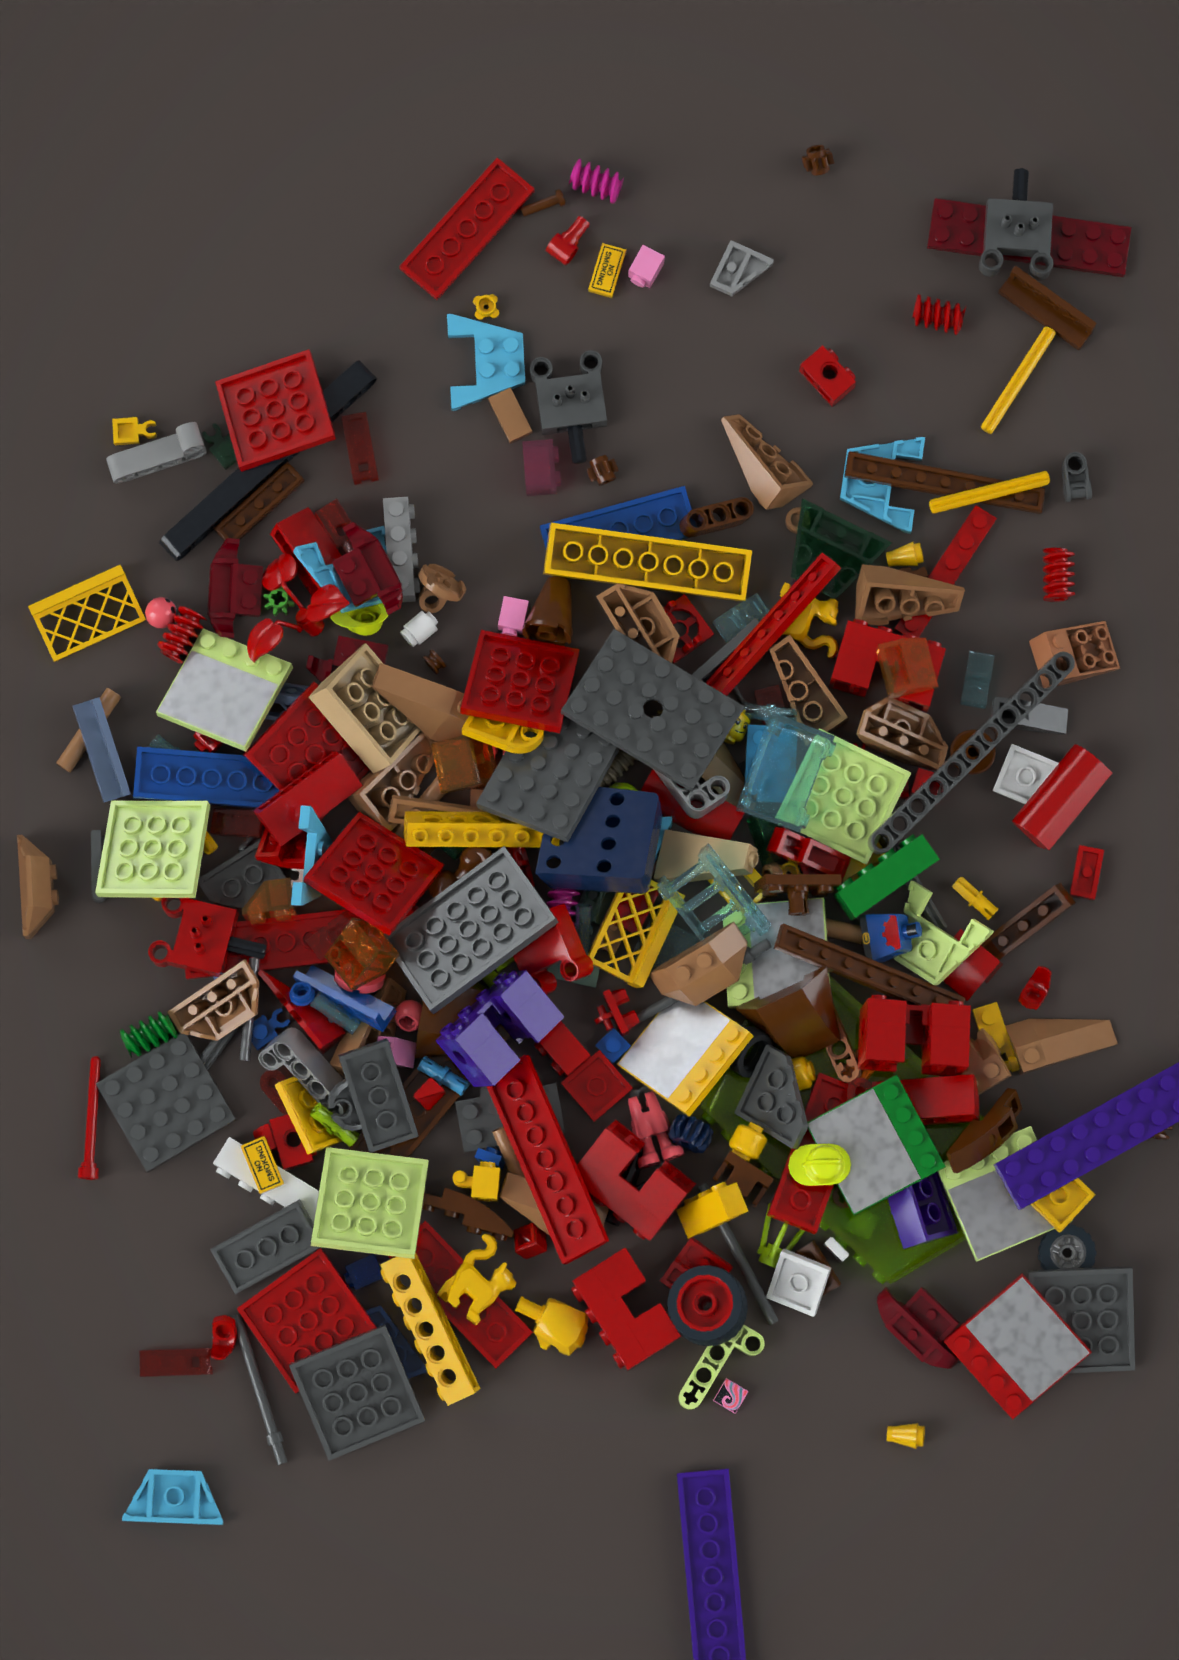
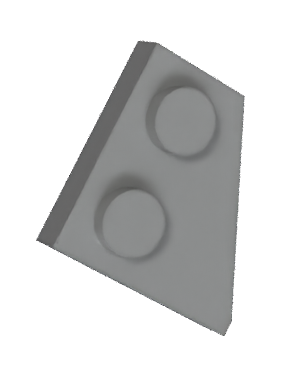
M730 240L710 282V287L727 295L734 296L773 265L774 259Z

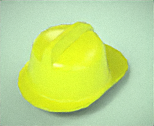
M383 603L344 613L338 611L331 615L330 618L341 627L348 628L358 635L368 636L380 630L388 614Z
M808 1144L800 1146L793 1152L789 1159L788 1167L793 1179L802 1185H834L846 1179L850 1172L851 1162L845 1149L838 1145Z

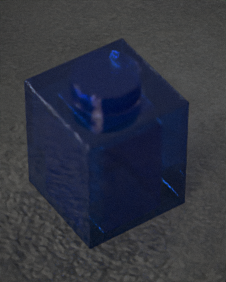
M374 1254L345 1266L347 1272L343 1274L348 1287L354 1286L356 1291L383 1280L381 1268Z

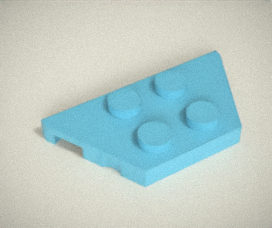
M149 1469L127 1511L122 1516V1521L213 1525H223L224 1522L202 1471Z

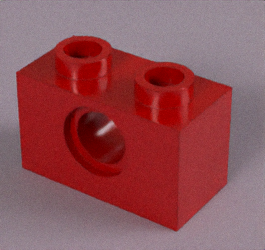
M822 345L800 364L799 371L833 407L855 388L856 381L854 379L856 376L848 367H842L838 362V356L832 349L829 348L827 350ZM832 370L835 372L836 377L827 379L823 376V372Z
M289 1114L269 1120L285 1171L315 1162L313 1156L318 1155L317 1151L307 1154L302 1142L297 1147H290L288 1145V1137L294 1133L298 1134Z

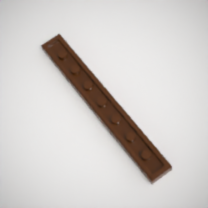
M851 451L848 453L844 475L845 478L941 496L1005 481ZM1038 487L978 503L1041 514L1046 488Z
M783 923L780 925L774 946L775 950L819 968L827 965L829 972L895 999L907 1001L910 1005L948 1004L949 1001L965 1002V997Z

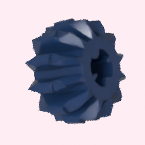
M684 1114L677 1115L676 1119L673 1120L668 1136L673 1143L682 1146L687 1151L704 1153L711 1143L714 1131L708 1124L697 1119L695 1116L689 1117Z

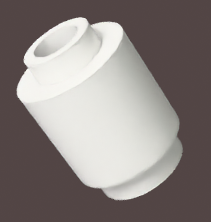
M420 611L403 626L404 629L400 633L410 646L421 645L438 630L435 626L438 624V621L429 611L426 614Z

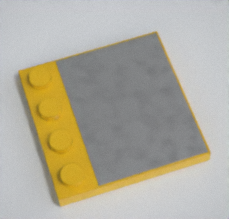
M678 1001L657 1013L617 1065L690 1117L754 1036L747 1029L705 1001L697 1006Z

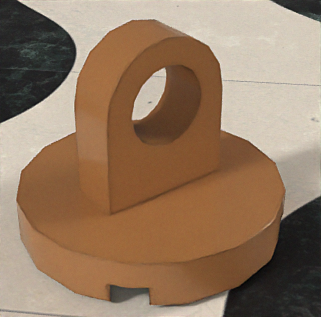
M437 564L423 565L418 574L420 582L424 585L419 594L421 609L425 612L436 613L443 608L447 600L460 601L466 593L464 582L462 580L457 582L454 579L456 575L443 566ZM429 596H436L438 601L434 604H428L425 602V599Z

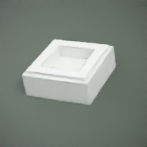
M830 1237L823 1244L840 1263L849 1256V1253L833 1237Z

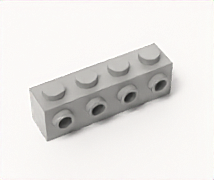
M408 497L383 498L387 556L402 583V602H416L415 593H420L419 578H414V568H418V555L412 551V544L417 543L416 528L411 529L410 519H415L414 504H409Z

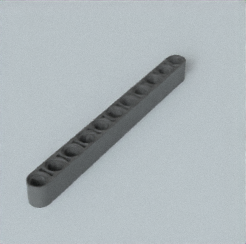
M1059 652L1051 657L868 838L869 849L876 854H883L896 845L1074 669L1075 660L1073 656L1068 652ZM1057 658H1063L1067 662V669L1065 671H1061L1056 667ZM1041 675L1049 680V686L1046 689L1041 688L1038 684V677ZM1022 693H1026L1031 697L1030 706L1021 704L1019 698ZM1003 711H1009L1013 715V722L1011 724L1003 722L1001 717ZM988 728L994 731L995 739L993 742L985 740L983 735L985 729ZM968 746H972L977 750L976 759L972 760L966 756L965 751ZM949 764H955L959 768V775L954 778L948 774L947 768ZM931 782H937L941 786V793L939 795H933L929 791ZM917 799L922 802L923 810L921 813H915L911 809V802ZM895 817H900L904 820L905 828L902 831H897L893 827ZM877 835H882L886 838L887 845L884 849L876 847L874 841Z

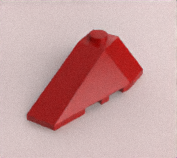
M263 970L257 972L322 1054L344 1037L346 1032L343 1029L347 1026L338 1015L333 1018L328 1011L314 1002L306 1006L294 1005L289 996L290 987Z

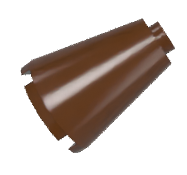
M553 576L547 578L523 625L522 634L526 639L533 637L537 641L564 646L566 642L568 644L571 643L573 637L571 583L566 577Z

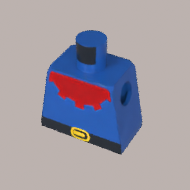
M859 915L865 957L879 963L910 952L912 950L911 939L922 936L920 923H909L907 915Z

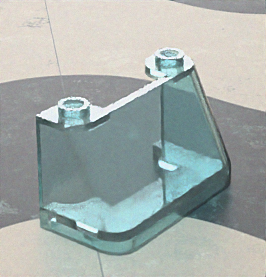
M771 715L763 731L736 811L800 833L801 828L805 829L809 822L810 815L806 814V805L821 763L827 756L831 757L835 750L836 742H833L835 736L780 715Z

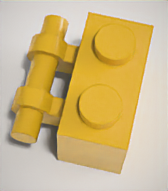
M480 1162V1166H474L473 1177L459 1170L453 1174L452 1178L455 1186L472 1189L471 1197L477 1201L498 1202L501 1170L495 1167L496 1163Z

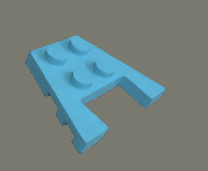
M447 314L448 338L474 337L477 384L450 387L452 411L459 410L461 407L471 403L480 402L482 399L500 393L510 387L514 389L525 385L523 333L454 314Z
M925 437L847 449L840 500L905 533L911 534L915 510L889 506L891 486L845 478L844 475L849 451L894 460L895 458L922 461Z
M381 526L366 530L380 541L386 552L384 540L385 527ZM317 542L297 546L293 550L295 556L320 587L332 584L349 601L350 604L341 609V613L382 603L381 599L376 596L355 607L334 565H325Z
M301 805L299 829L307 832L304 880L305 875L333 841L312 806ZM293 882L291 905L303 906L323 894L304 882Z

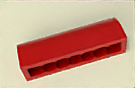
M309 507L276 523L270 533L282 553L290 554L294 557L298 565L297 575L312 596L321 587L293 552L295 547L317 542L325 565L333 564L332 561L342 555Z
M1074 744L1014 817L1012 822L1035 845L1050 850L1111 776L1112 772L1092 753Z
M333 751L253 810V812L273 839L282 847L303 831L299 829L301 805L312 806L318 818H321L363 785L339 752Z
M653 769L641 791L653 792L658 795L663 817L672 816L673 823L696 835L731 840L745 815V811L724 801L703 817L698 819L691 818L685 813ZM676 783L678 787L684 788L683 786ZM699 800L690 802L695 808L703 807L702 802Z
M974 1074L900 1080L924 1125L971 1122L972 1120L980 1121L979 1094ZM884 1081L872 1082V1088Z

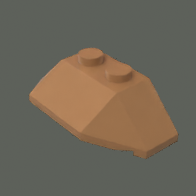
M617 583L596 596L617 631L667 661L673 662L680 635L654 592Z
M890 696L883 698L863 711L856 733L865 746L903 763L937 770L944 763L949 748L946 742L943 741L940 731L929 714Z
M17 835L23 937L25 939H32L55 913V905H59L58 890H54L53 880L58 878L56 864L52 865L50 858L23 835Z
M733 921L651 970L649 976L662 995L697 1006L739 981L748 942Z
M245 959L173 1007L167 1013L180 1034L218 1041L258 1015L259 980Z

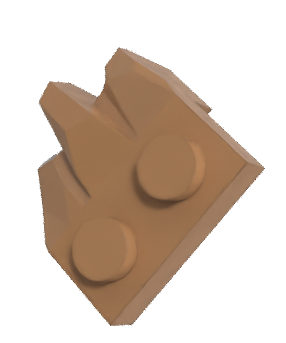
M983 1028L977 1033L976 1040L970 1037L969 1067L962 1074H974L979 1095L1012 1076L1000 1055L1002 1053L995 1040Z

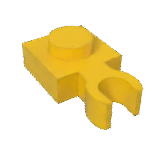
M138 417L112 419L115 446L140 444V436L148 439L157 437L156 433L147 432L149 426H156L155 421L149 420L139 424Z

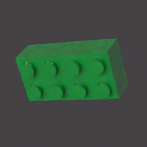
M912 834L898 844L901 848L900 850L895 852L892 848L878 858L880 863L874 867L870 863L857 872L858 879L853 881L850 877L836 888L838 893L833 896L850 921L940 860L923 834L917 838Z

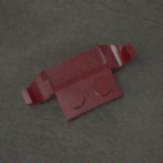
M355 522L343 527V530L351 541L354 550L337 558L332 563L354 606L358 607L378 596L387 614L394 613L402 606V583L383 546L374 535Z
M227 538L215 554L210 565L207 615L211 625L220 637L234 638L233 620L235 615L259 617L261 613L263 566L238 564L237 552L240 539Z
M338 636L334 660L328 659L327 661L309 655L306 668L322 682L363 644L366 643L383 664L386 662L389 646Z
M887 1287L877 1295L878 1309L885 1327L921 1362L939 1368L951 1369L960 1361L955 1354L945 1347L946 1344L943 1342L960 1322L923 1287L905 1305L901 1301L898 1302Z

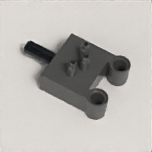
M1024 168L1014 170L1012 200L988 198L985 212L983 253L979 262V270L984 276L993 277L1000 272L1003 255L1032 257L1028 270L1030 276L1035 280L1046 279L1052 270L1053 259L1050 255L1053 203L1027 201L1029 171ZM989 258L994 259L997 265L990 267L986 265L985 260ZM1043 262L1047 269L1038 270L1035 267V263Z
M594 350L585 351L580 357V371L582 375L552 378V364L545 357L535 358L530 364V376L536 386L542 435L568 432L573 464H582L587 460L583 430L607 427L600 375L602 371V358ZM588 360H594L598 365L593 369L586 368L584 363ZM543 366L548 369V372L541 376L535 373V369Z

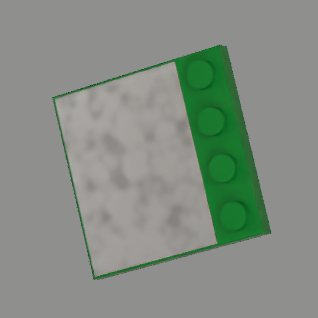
M898 1075L807 1122L808 1130L816 1144L838 1145L845 1149L849 1155L851 1162L850 1172L846 1179L837 1185L854 1216L946 1168Z

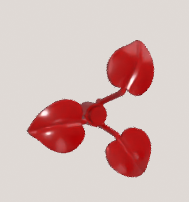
M282 554L269 564L263 573L262 584L269 591L276 590L282 585V588L300 608L296 614L297 625L281 620L273 622L269 618L260 621L250 632L247 641L248 654L254 663L259 657L267 654L280 643L283 637V628L281 626L295 629L299 633L304 630L307 634L314 637L323 631L325 626L323 619L337 613L350 604L336 586L328 584L318 589L312 595L311 604L306 609L286 584V582L296 576L298 570L297 562L290 554Z

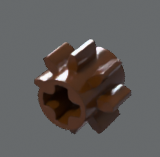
M824 145L809 147L806 150L807 156L802 157L803 165L807 172L811 171L812 175L815 176L829 172V165L834 164L833 155L829 148L825 149Z
M602 455L589 462L591 468L587 469V473L591 482L597 480L598 485L601 486L616 479L614 473L619 470L614 458L608 460L607 455Z

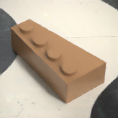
M791 635L769 649L806 747L809 749L819 728L832 733L848 722L849 718Z

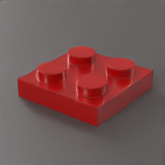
M600 1050L561 1082V1085L593 1122H596L633 1090L632 1086Z

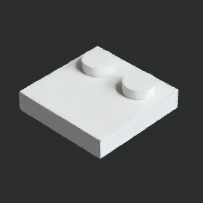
M1011 744L992 791L1026 804L1059 763Z
M783 1249L780 1253L766 1298L814 1317L832 1267Z

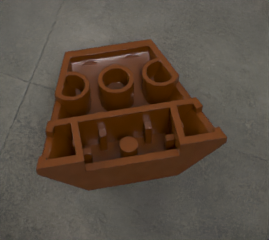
M827 965L804 975V980L763 999L756 997L736 1007V1010L759 1030L766 1033L792 1059L808 1056L841 1040Z
M477 982L435 1014L429 1010L423 1001L415 1059L423 1058L424 1056L446 1055L444 1050L435 1041L441 1035V1029L449 1023H454L459 1018L458 1013L466 1006L471 1007L477 1001L475 997L482 990L489 988Z

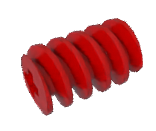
M918 294L912 318L915 319V326H919L923 320L926 329L929 328L931 323H934L935 331H938L941 325H944L945 333H948L950 328L953 327L954 335H958L962 327L966 306L961 311L960 304L956 303L953 309H951L950 301H946L944 306L941 307V302L938 298L932 305L929 296L926 297L924 302H921V295Z
M1045 548L1043 552L1048 555L1043 557V562L1048 565L1043 567V572L1048 575L1043 577V582L1048 585L1043 587V592L1048 595H1045L1043 600L1047 602L1066 601L1068 597L1075 595V592L1068 590V587L1075 585V582L1068 580L1069 577L1075 576V572L1068 571L1069 567L1075 566L1074 562L1068 561V558L1075 556V553L1065 548Z
M179 606L177 610L181 616H173L176 624H169L167 626L171 633L164 632L162 636L166 642L159 641L157 645L162 650L160 652L177 663L183 664L179 655L189 654L184 646L193 647L194 644L189 638H198V634L194 629H203L204 627L199 620L207 621V619L192 609Z

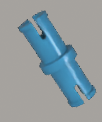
M424 1056L417 1068L418 1071L435 1079L440 1086L443 1084L460 1096L463 1095L470 1083L451 1072V1068L443 1067L427 1056Z

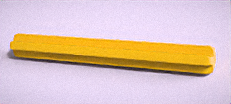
M1049 327L1043 328L982 423V430L989 434L994 432L1055 337L1056 332Z
M1042 471L931 499L929 507L932 513H938L1046 486L1050 483V477L1047 471Z

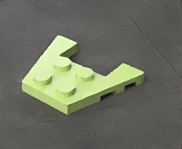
M911 881L908 890H910L908 902L905 903L903 912L907 915L909 923H920L922 936L912 938V950L895 957L894 960L931 984L939 985L984 943L994 931L976 919H971L960 941L921 917L933 892L919 883Z

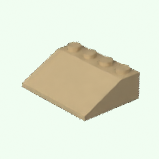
M365 643L322 681L309 698L374 774L392 765L421 730L414 723L411 724L402 712L390 705L372 688L377 669L382 661Z

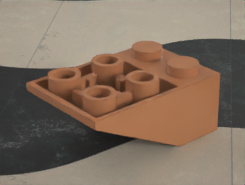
M1106 621L1046 631L1029 641L1038 670L1059 652H1068L1073 656L1075 660L1074 669L1057 686L1120 669ZM1057 658L1056 667L1061 671H1065L1067 669V662L1063 658ZM1041 675L1043 688H1048V678Z

